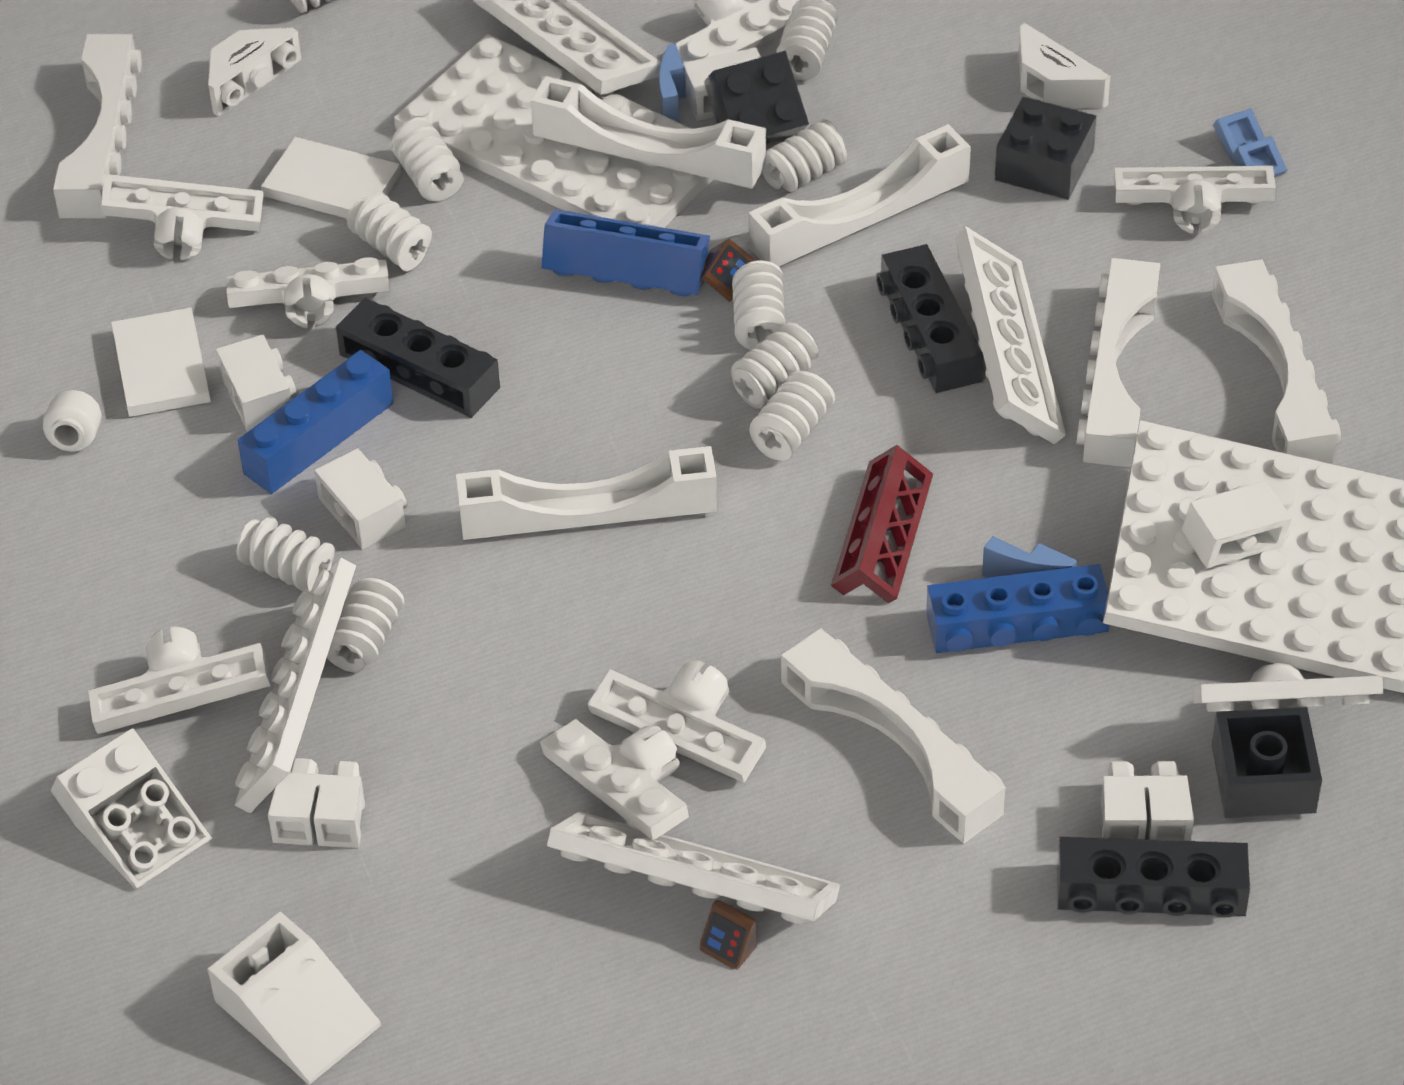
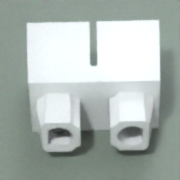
M295 758L290 773L275 787L268 819L273 843L314 846L315 836H317L318 846L359 848L361 837L360 820L362 810L365 808V800L358 763L339 761L334 765L333 775L318 774L317 763L311 759Z
M1112 761L1109 764L1108 774L1103 778L1101 797L1102 838L1145 839L1148 819V840L1191 841L1194 818L1187 776L1179 775L1174 761H1158L1152 764L1151 776H1134L1133 765L1128 761Z

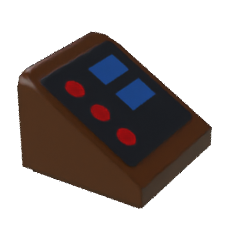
M727 239L709 251L701 279L730 302L733 300L732 278L735 272L743 265L755 261V259L734 241Z
M716 899L712 904L700 941V950L728 967L737 970L756 948V921L725 902Z

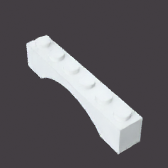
M87 34L82 64L87 88L99 100L101 112L88 138L72 154L59 162L53 188L59 218H106V215H101L105 174L119 176L121 173V156L119 151L126 148L125 123L131 122L132 109L130 98H135L137 92L135 72H141L142 67L141 51L135 50L132 34Z
M548 76L544 77L530 100L533 136L751 189H753L766 164V128L729 119L716 125L696 129H675L656 126L615 110L594 96L582 84Z
M947 124L916 138L886 169L848 192L815 201H795L782 197L748 212L749 248L761 261H768L781 266L969 182L971 146Z
M1112 258L1110 274L1102 273L1099 298H1106L1105 302H1097L1095 326L1101 327V331L1093 330L1090 355H1096L1097 360H1088L1086 384L1093 385L1092 390L1084 389L1081 414L1088 415V420L1079 419L1077 444L1084 445L1083 462L1131 467L1139 426L1140 408L1128 395L1119 378L1116 362L1126 343L1140 329L1154 320L1161 263Z
M1263 259L1215 266L1212 297L1223 323L1242 333L1255 343L1270 359L1281 381L1284 397L1275 412L1272 442L1276 451L1325 463L1333 462L1335 445L1341 441L1340 427L1338 421L1331 419L1328 413L1325 391L1323 389L1319 390L1316 385L1312 361L1306 360L1303 355L1300 333L1293 331L1291 327L1289 308L1285 302L1281 303L1279 299L1275 276L1273 274L1269 275Z
M711 446L670 450L654 461L632 472L588 483L556 484L536 482L513 476L499 469L456 474L463 540L718 512L717 476Z
M820 628L781 655V683L810 709L834 712L858 719L880 730L901 746L913 759L925 779L931 798L932 816L963 844L1004 815L1006 787L1000 777L993 771H987L977 763L963 745L955 744L948 738L932 718L924 717L911 706L903 693L897 690L894 691L880 679L873 667L860 662L850 653L848 647L841 640L834 639Z

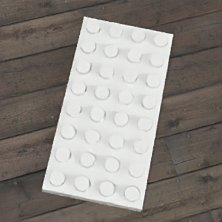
M489 34L394 117L396 130L405 122L414 118L430 120L456 159L568 212L665 228L714 180L533 136L530 100L545 76L582 84L594 96L615 110L634 119L656 126L675 129L691 128L614 92L600 95L568 71Z

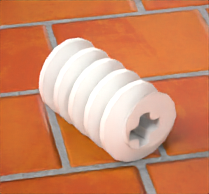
M825 0L797 1L791 9L787 25L784 28V33L776 53L786 51L794 78L810 80L815 78L821 71V65L828 51V45L834 34L835 22L838 18L834 7Z
M414 118L401 125L393 136L391 142L392 151L422 197L429 201L439 202L453 196L461 188L465 179L460 172L459 162L453 156L451 150L447 148L446 143L431 121L426 118Z
M823 119L821 122L811 125L809 129L798 132L797 136H791L785 142L778 143L772 149L766 150V164L762 170L766 182L775 189H781L782 186L785 190L794 192L797 190L798 184L806 185L810 182L811 177L814 179L822 176L823 171L830 172L834 170L835 164L843 165L846 163L847 152L838 129L829 120Z
M377 193L369 198H362L354 203L347 214L346 221L349 230L357 234L363 241L368 242L372 248L377 249L383 256L388 257L393 264L398 265L403 271L409 272L423 261L432 239L431 229L429 226L421 224L419 219L411 216L406 209L400 208L398 203L390 201L387 195Z
M752 261L740 267L732 278L735 337L742 346L753 350L758 343L765 341L771 333L776 332L782 324H785L783 274L779 266L772 262Z
M790 322L782 324L765 341L758 343L753 350L748 351L742 359H738L733 364L731 377L737 393L751 407L756 409L763 408L767 400H770L776 394L779 387L784 384L791 373L808 371L811 368V360L817 359L819 355L817 345L809 333L798 324Z
M807 371L791 373L784 384L779 387L776 394L770 398L767 405H764L759 414L750 423L749 433L758 450L774 460L784 461L790 459L793 454L792 451L798 449L801 440L806 439L810 430L814 429L817 425L818 419H821L827 412V409L835 402V394L832 388L824 379L816 374Z
M267 517L261 524L258 519H252L245 525L237 543L236 554L237 559L242 564L250 565L259 572H266L272 578H280L284 583L294 585L301 591L310 592L319 573L323 569L327 571L331 569L335 550L334 546L329 542L323 543L320 546V540L317 537L310 536L306 539L304 531L295 530L292 533L290 525L284 523L278 526L275 518Z
M362 578L354 582L346 596L327 659L338 668L352 673L360 672L364 669L365 664L375 662L379 654L378 650L382 648L385 637L388 636L392 628L391 624L398 617L397 611H400L405 603L401 592L390 583L380 579Z

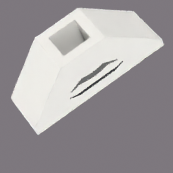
M1024 23L1020 26L1018 64L1021 92L1032 99L1070 109H1103L1108 105L1110 75L1028 24Z
M294 28L238 30L211 48L208 86L213 114L220 116L302 60L298 31Z

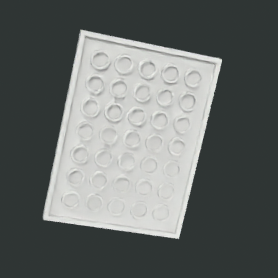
M1140 420L1135 439L1103 623L1272 663L1289 664L1294 668L1336 678L1382 675L1384 689L1404 693V481ZM1266 480L1292 517L1282 547L1206 569L1181 530L1190 502L1204 495L1212 496L1230 491L1242 484L1251 485Z

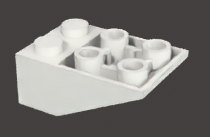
M133 728L58 775L51 788V793L76 828L136 890L212 839Z
M281 912L277 913L208 968L214 1001L309 1085L381 1026L379 1019L313 939Z

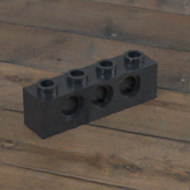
M924 244L882 254L881 272L876 274L878 290L881 296L887 295L890 301L892 318L896 324L901 323L905 344L909 351H915L922 378L929 379L935 393L981 383L983 377V352L928 245Z
M365 297L336 326L340 356L349 359L355 353L362 350L389 369L392 381L470 418L500 389L498 359L485 351H479L460 342L453 336L436 331L419 320H413L387 305H381Z
M1059 837L1057 859L1058 910H1073L1079 913L1090 911L1121 912L1123 914L1166 913L1172 916L1195 914L1215 915L1221 918L1246 916L1250 893L1248 843Z

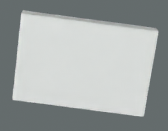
M294 137L261 185V190L264 191L263 197L347 219L348 211L360 199L369 198L377 193L388 195L401 175V166L399 163Z
M192 307L111 322L129 417L211 402Z

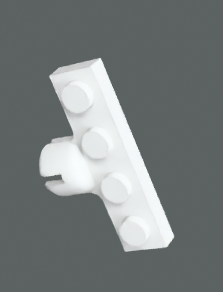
M696 0L694 9L708 27L676 43L682 62L754 47L757 48L779 37L784 33L792 7L799 0H760L756 3H748L744 0Z
M1273 166L1114 168L1116 203L1138 205L1142 203L1164 202L1173 206L1175 223L1184 231L1192 234L1193 224H1200V232L1206 233L1220 222L1221 203L1223 202L1260 203L1262 201H1275L1276 185Z
M105 174L101 215L144 219L154 222L156 224L154 235L155 249L163 257L173 260L174 245H182L180 261H186L200 253L203 230L207 227L260 232L264 191Z
M371 257L361 258L355 263L337 264L335 262H322L315 267L297 269L294 266H283L271 272L257 273L256 271L245 270L236 273L234 276H227L229 308L284 303L287 317L294 324L302 328H308V321L315 320L316 327L328 321L333 313V300L336 297L390 291L387 260H377Z
M170 626L172 642L165 643L163 630H158L151 636L146 645L149 668L145 674L88 690L92 723L97 734L269 687L270 680L265 653L261 643L211 657H201L200 645L194 632L184 627Z
M691 660L682 666L670 687L664 690H656L612 669L609 670L588 702L590 713L633 733L644 726L657 725L661 731H665L673 740L677 753L745 783L765 751L766 743L764 738L715 716L730 692L727 678L720 671L710 665L702 675L699 671L704 662Z
M1276 663L1262 666L1253 674L1249 682L1192 685L1193 704L1206 703L1207 712L1234 711V701H1250L1252 710L1325 706L1324 697L1341 696L1342 705L1370 704V694H1383L1382 675L1304 679L1301 673L1291 665Z
M575 719L540 741L544 756L652 841L689 817L686 803L659 783L675 772L680 763L678 758H676L677 748L673 740L665 731H661L659 726H644L625 738L622 744L613 746L606 743Z

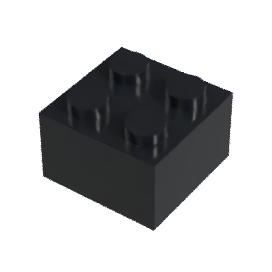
M786 51L713 70L704 81L717 124L729 119L766 128V144L796 136L798 132L804 130L809 125Z
M1022 97L996 146L995 181L1069 200L1094 151L1097 115Z
M1308 708L1216 712L1212 751L1224 817L1236 818L1316 813L1322 776Z

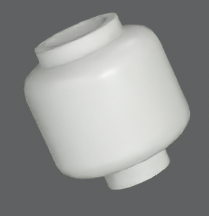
M68 390L59 393L52 399L43 419L45 437L53 446L64 451H81L90 446L101 424L102 413L99 404L92 396L82 391Z

